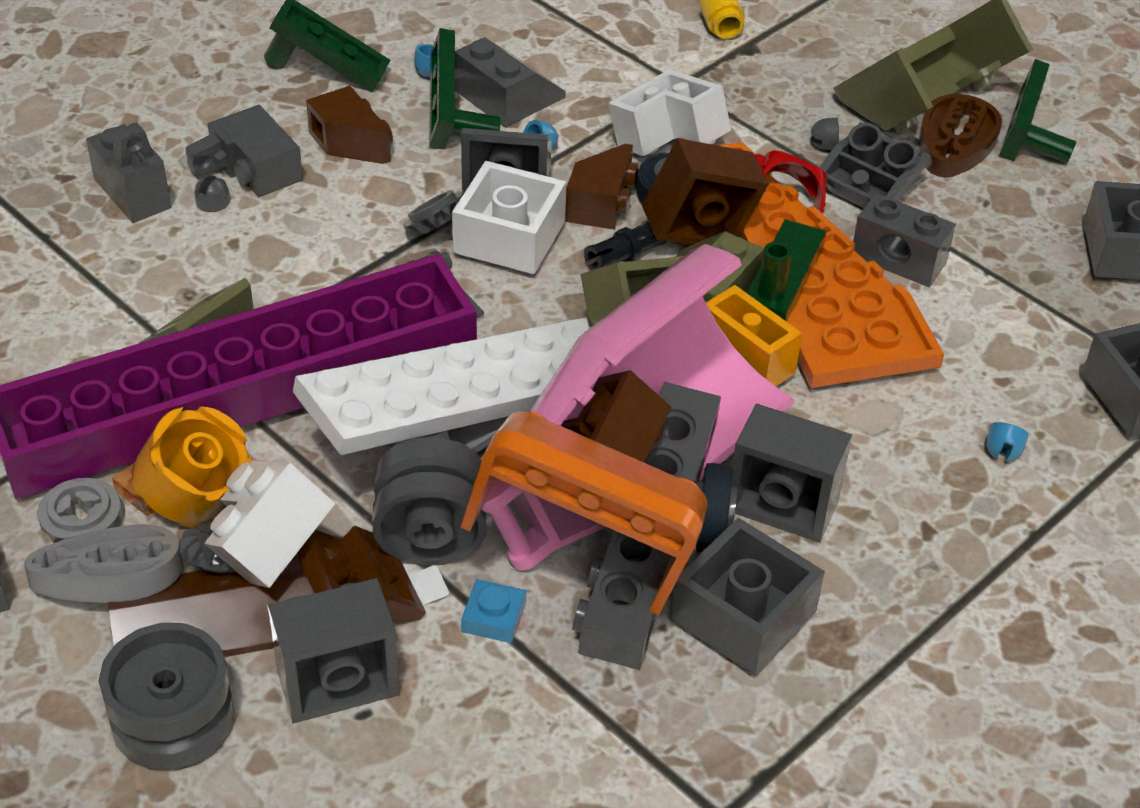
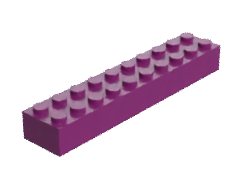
M439 253L0 385V458L14 498L16 500L54 488L68 480L85 478L135 462L157 424L167 413L174 409L184 407L182 410L184 411L198 410L200 406L210 407L229 416L241 428L303 408L304 406L293 393L295 376L476 340L477 311Z

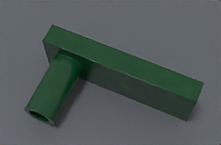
M286 0L269 27L276 34L264 53V58L269 65L275 68H283L296 46L371 92L378 85L391 61L296 0Z
M439 28L430 54L429 147L445 149L451 133L461 135L462 128L500 131L501 119L499 116L455 109V31Z
M1038 59L1034 60L1020 89L999 156L1014 161L1020 148L1023 147L1065 164L1069 161L1076 145L1075 140L1031 124L1050 64Z
M784 219L774 241L764 247L762 264L747 294L787 322L824 246L826 230Z

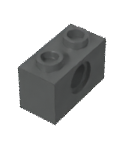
M876 193L857 217L853 239L855 243L854 251L867 262L874 260L884 270L930 288L947 264L956 224L942 219L933 213L924 212L903 204L894 198Z

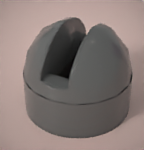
M838 117L821 119L813 125L811 140L814 146L821 150L830 151L839 143Z
M207 175L200 178L195 185V202L200 210L204 212H218L229 205V189L223 179L217 178L214 175Z

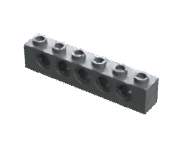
M664 382L659 396L672 408L663 424V434L653 445L645 463L675 477L691 480L696 484L697 481L699 482L716 428L721 396ZM605 527L602 545L608 546L604 558L595 556L587 587L594 589L590 601L580 599L572 630L580 632L578 653L640 670L657 618V614L650 612L649 609L671 555ZM628 558H636V559H639V560H641V561H640V562H633V561H629V560H627V559H628ZM622 600L627 602L628 605H617L611 601Z

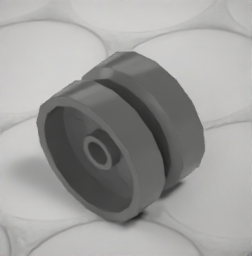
M417 437L398 443L382 454L375 468V501L373 503L372 526L374 539L383 551L401 561L417 565H445L462 560L479 549L487 535L486 512L480 511L470 532L460 528L482 461L475 451L461 442L442 437Z
M158 623L137 629L118 641L103 660L98 680L115 745L129 761L148 769L177 770L204 760L220 748L230 733L235 709L229 687L227 664L221 646L206 631L186 623Z

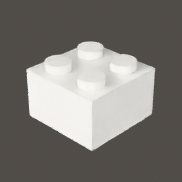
M485 161L452 211L453 253L535 274L565 223L567 181Z

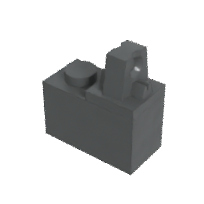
M260 104L207 123L209 135L186 147L188 167L196 176L223 169L230 178L237 177L242 185L247 184L258 198L303 181L300 147Z
M137 122L129 124V126L123 124L118 127L108 128L102 133L86 138L94 180L132 224L171 208L164 161L151 148L144 129Z

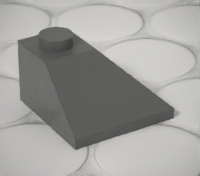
M462 128V191L465 193L485 161L551 177L552 143L549 135Z

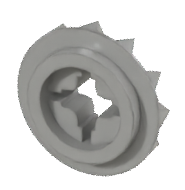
M77 478L68 480L52 488L42 498L37 510L38 521L41 530L48 533L52 542L88 532L113 528L114 521L122 518L120 497L110 484L99 479ZM78 504L79 508L88 514V517L82 520L78 519L73 513L75 511L74 505Z

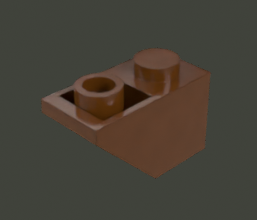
M350 85L306 100L309 134L327 155L379 164L391 162L390 144L393 142V134L389 124L385 120H381L372 110L368 100L362 99Z
M623 144L575 162L566 188L565 222L615 230L620 213H628L631 198V189L628 187L635 188L639 163L632 162L633 145Z

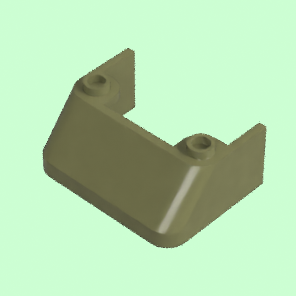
M991 0L909 47L893 52L835 86L833 89L840 102L883 130L888 131L894 128L896 133L899 134L919 123L916 116L932 108L931 101L953 94L971 83L975 90L996 79L993 71L1031 52L1033 48L1008 0Z

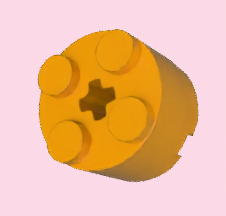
M202 406L198 410L182 411L184 407L174 409L160 420L138 454L132 480V487L135 493L142 497L155 512L187 528L197 527L198 524L216 517L226 507L220 499L229 489L226 486L227 480L240 465L245 462L250 464L252 461V456L248 457L245 446L247 438L240 426L226 414L216 409Z

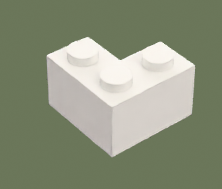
M670 69L608 103L617 145L631 144L633 145V153L639 156L654 154L659 150V147L676 138L714 144L716 139L731 131L723 86Z
M254 460L250 464L245 462L227 480L226 486L229 489L220 499L227 507L212 522L210 529L213 533L204 544L250 584L270 588L336 503L290 462Z

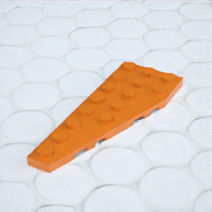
M743 142L718 145L753 152ZM772 172L767 173L765 177L769 185L740 238L764 248L768 243L774 241L784 219L826 230L824 246L787 320L790 325L802 332L798 363L810 388L940 368L944 353L910 292L901 284L893 286L883 277L884 269L874 260L870 262L865 261L854 251L855 243L814 206L807 208L798 200L799 192L790 184L782 186L771 176Z

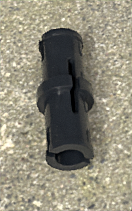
M649 222L633 229L624 227L617 230L613 237L587 246L584 249V258L587 262L600 256L597 258L598 261L588 265L591 270H595L621 261H634L641 256L642 252L658 245H664L668 241L657 240Z

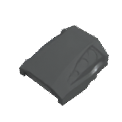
M860 122L852 128L845 139L834 146L819 168L827 174L826 189L865 208L876 193L899 201L925 168L932 165V158L926 152H923L921 155V151L917 149L913 142L906 139L894 141L889 139L887 135L883 136L880 128L875 124Z

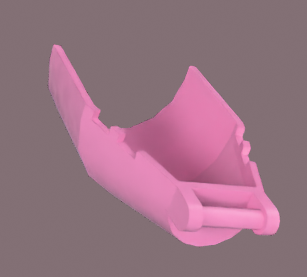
M704 244L691 250L580 335L530 412L541 414L548 421L557 425H561L564 420L578 418L583 407L586 406L595 394L592 389L599 377L629 370L633 371L658 395H660L663 383L668 382L721 396L717 424L699 479L700 481L703 478L706 463L721 464L734 453L735 443L756 403L785 412L794 404V401L790 395L760 375L733 347L715 322L703 295L741 267L742 264L739 257L728 251ZM496 479L481 509L486 513H490L508 546L507 556L513 567L518 571L530 570L553 551L605 528V526L499 479ZM508 503L513 506L518 515L530 527L526 533L521 529Z

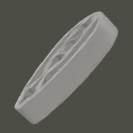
M148 524L113 527L77 535L36 550L28 555L24 561L29 588L33 592L55 599L76 602H123L146 598L172 585L178 579L183 569L177 536L164 527Z

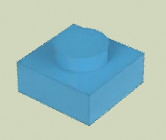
M476 579L461 618V632L513 643L526 605L527 590Z

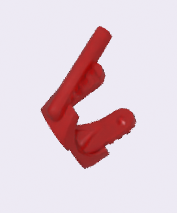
M769 151L765 156L754 154L765 176L769 172H781L792 176L804 186L809 196L815 199L814 207L822 214L824 213L827 174L824 170L783 151Z

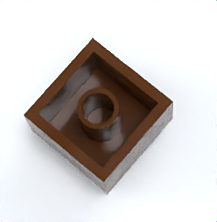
M676 138L642 208L657 240L692 245L725 231L740 237L769 183L753 152Z

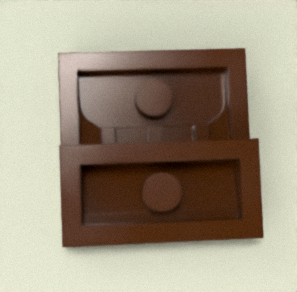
M354 525L342 539L315 529L297 552L314 594L339 588L348 583H359L378 578L393 623L420 620L426 613L401 560L383 551L374 539L373 532Z

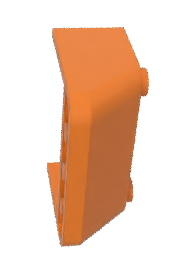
M516 412L511 414L494 434L483 455L460 528L471 531L496 479L504 481L671 555L649 609L650 612L659 615L696 546L703 527L708 501L705 494L691 480L675 477L550 422L536 412Z

